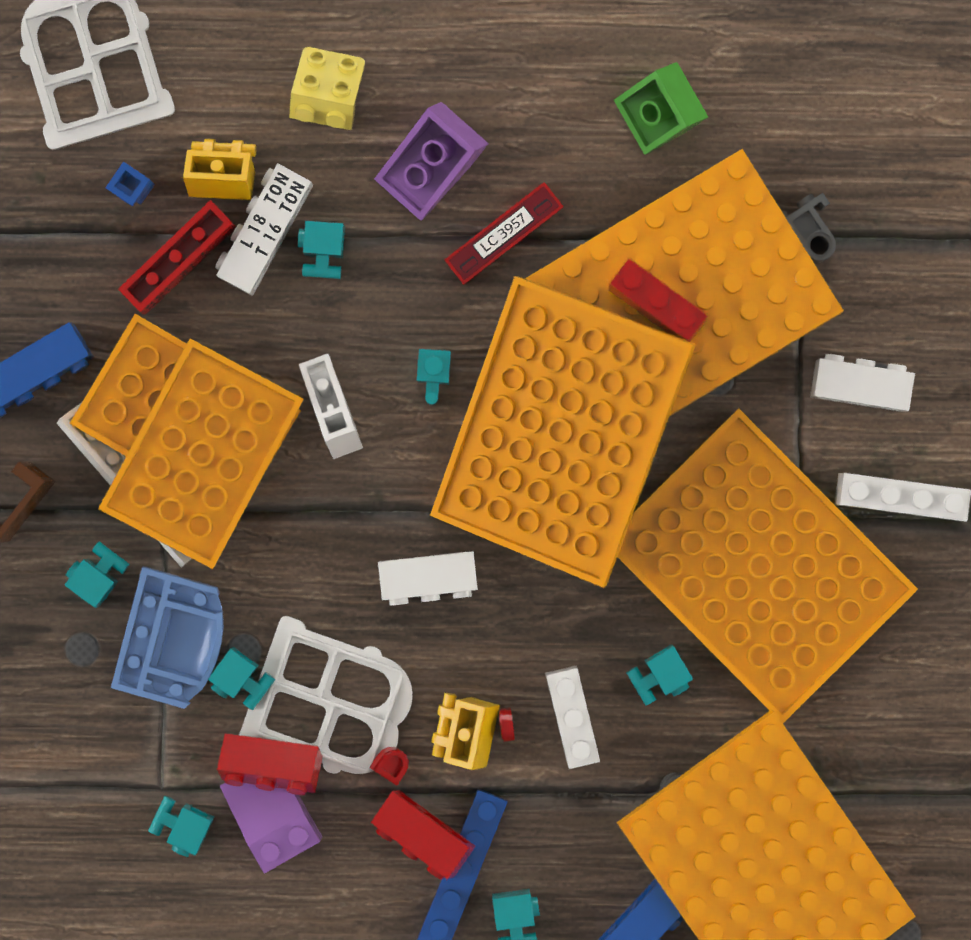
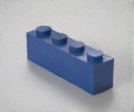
M68 322L0 362V418L7 414L5 409L16 403L17 407L32 400L34 398L32 393L43 387L46 391L62 382L60 377L71 371L72 374H76L89 366L87 361L94 356L75 324Z
M654 879L598 940H661L660 937L668 929L673 931L683 921V917L657 880Z

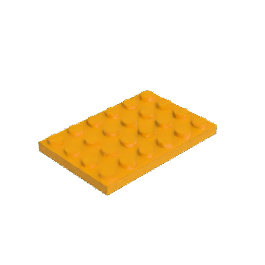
M135 313L70 424L127 456L187 343ZM298 409V411H297V413H296V415H295V417H294L292 423L290 424V426H289V428H288V430H287V432H286L284 438L282 439V441H281V443H280L278 449L280 448L281 444L283 443L284 439L286 438L288 432L290 431L291 427L293 426L294 422L296 421V419H297L298 415L300 414L301 410Z
M189 339L98 509L213 569L304 399L202 344Z

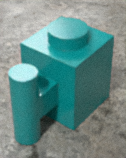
M305 221V229L299 228L298 247L303 248L305 256H316V265L303 264L302 276L341 279V266H329L330 258H343L344 223Z
M419 349L417 382L426 383L425 400L431 406L438 403L439 384L449 385L451 351Z
M100 541L92 549V552L101 558L97 565L90 559H83L81 563L75 561L65 575L69 578L65 586L94 608L101 606L119 582L108 574L113 567L123 574L130 565Z
M672 644L644 660L651 671L649 674L642 676L637 666L626 672L645 706L656 700L651 691L652 687L659 685L665 695L672 693L674 697L686 691L690 687L688 682L693 680Z
M235 647L230 648L208 678L213 683L211 689L225 699L228 695L235 698L242 688L250 694L243 704L251 710H254L276 679L267 672L263 674L259 681L252 678V674L259 665Z
M164 796L148 831L156 836H160L164 825L171 828L172 831L167 839V843L173 845L171 849L185 857H189L190 854L196 856L215 817L187 803L183 806L179 815L174 814L171 811L176 801L168 796Z
M530 889L492 894L497 931L510 929V936L498 937V940H537L536 932L523 934L522 927L535 926L534 916H540L538 898L531 897Z

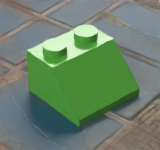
M678 62L654 71L614 99L644 155L686 133L708 118Z

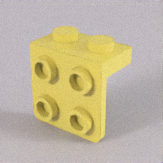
M312 47L304 48L291 91L289 118L327 125L333 128L352 130L356 98L365 67V60L361 57Z

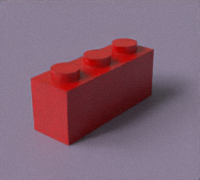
M630 258L627 259L609 283V291L666 333L688 342L692 341L707 320L708 315Z
M225 733L217 771L221 779L226 784L232 786H243V783L254 784L261 790L273 791L274 788L287 789L291 794L305 795L306 792H316L323 756L319 746Z
M395 790L390 793L371 821L377 827L376 833L389 842L395 840L403 846L401 851L406 856L415 861L418 858L428 865L427 871L440 880L444 877L447 880L454 878L475 848L473 843L401 790Z

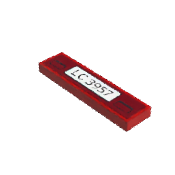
M543 182L449 255L444 261L461 283L465 285L562 210L564 206L546 183Z

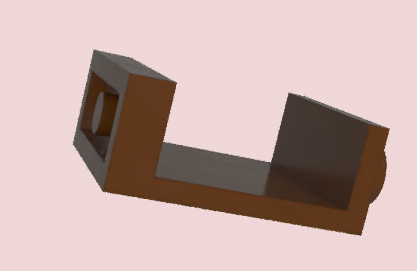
M19 461L11 471L28 484L31 489L0 527V543L9 542L56 482L31 462Z

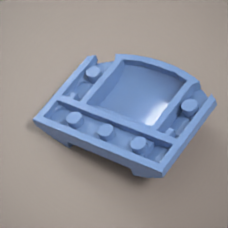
M143 566L111 688L183 709L191 703L189 700L206 685L220 653L224 617L218 596V587Z

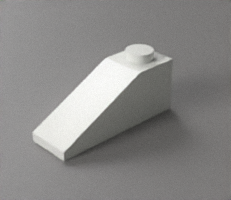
M327 353L299 364L325 443L333 459L362 449L360 437L329 354Z

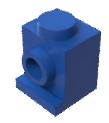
M123 161L106 186V189L133 207L136 202L140 205L143 203L155 184Z

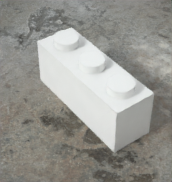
M825 354L824 359L819 358L816 360L810 394L811 398L899 412L909 411L915 373L906 372L907 366L888 364L887 369L875 367L876 361L856 359V364L843 362L844 356Z
M473 551L378 562L382 600H389L390 605L408 604V597L421 596V602L440 600V594L452 593L453 598L471 597V591L478 590Z
M577 666L546 672L568 768L573 769L600 762Z

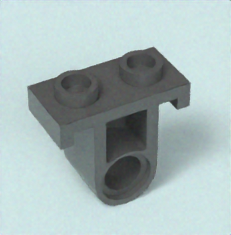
M812 193L796 204L799 209L791 215H788L786 211L783 212L814 264L825 262L834 253L836 248V241L832 233L814 209L818 206L821 211L830 204L823 193L816 198ZM819 239L824 242L825 253L822 255L815 254L810 248L811 240Z

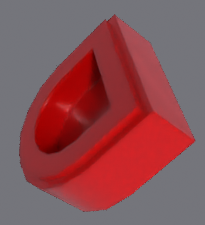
M502 708L498 711L502 740L504 742L515 741L511 708Z
M387 747L376 756L370 768L397 786L407 772L409 760L407 755L400 749Z

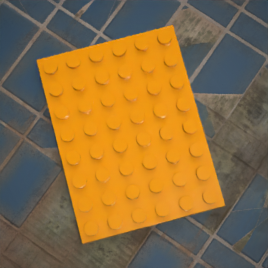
M743 149L525 278L665 332L609 291V283L627 259L630 258L708 315L706 322L691 341V343L696 345L669 417L844 311Z
M515 276L430 516L602 588L606 587L696 344L530 280Z
M739 408L634 511L617 556L769 711H775L782 723L918 590Z
M773 710L760 717L617 822V825L698 940H885L916 917Z

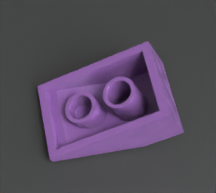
M440 102L427 108L374 180L422 221L472 166L489 143L445 104Z
M226 783L220 785L238 826L264 874L321 841L322 835L299 795L291 794L287 789L274 788L273 791L261 790L254 784L243 783V786H232Z

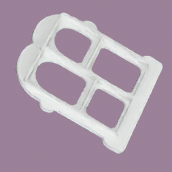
M34 0L27 8L21 24V37L24 46L20 49V57L25 64L30 65L47 122L43 127V134L46 145L51 150L60 149L174 114L175 107L171 94L166 89H162L146 35V30L149 28V19L145 13L139 11L135 0ZM101 2H112L120 6L126 15L130 29L129 35L118 40L95 45L92 42L87 22L91 9ZM59 16L66 18L74 26L83 54L84 64L79 68L50 75L46 71L38 44L37 33L40 25L50 17ZM127 50H134L139 59L149 96L145 101L115 109L111 106L99 62L104 57ZM89 80L97 101L98 113L78 121L63 123L54 98V90L71 83Z
M283 616L279 621L259 678L260 680L263 674L267 672L276 680L254 710L248 709L239 735L319 746L323 756V767L329 773L336 774L341 770L354 774L372 772L373 770L370 768V765L376 756L387 747H397L399 738L397 725L406 718L412 704V686L407 674L396 662L383 657L381 651L374 646H367L363 650L307 630L302 621L289 616ZM295 643H302L325 651L328 654V661L320 684L315 689L289 681L283 676L291 649ZM347 659L382 672L389 680L391 687L390 695L386 702L379 707L367 708L333 696L331 688L341 661ZM278 692L287 693L325 708L326 715L317 740L314 743H307L267 728L266 720L274 697ZM346 714L360 719L370 727L373 742L369 751L364 755L355 758L347 757L329 749V742L340 715Z

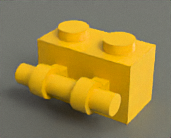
M205 139L204 142L192 141L191 150H187L183 174L188 196L251 200L255 179L252 157L256 156V144H244L243 140H233L232 143L216 142L215 139Z
M444 693L443 703L439 704L437 715L440 716L437 731L433 732L431 740L434 743L432 755L444 758L443 762L469 770L487 767L500 705L472 697L456 700L457 695Z

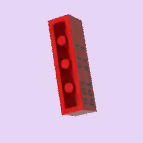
M210 200L118 290L140 313L146 315L215 249L236 226Z

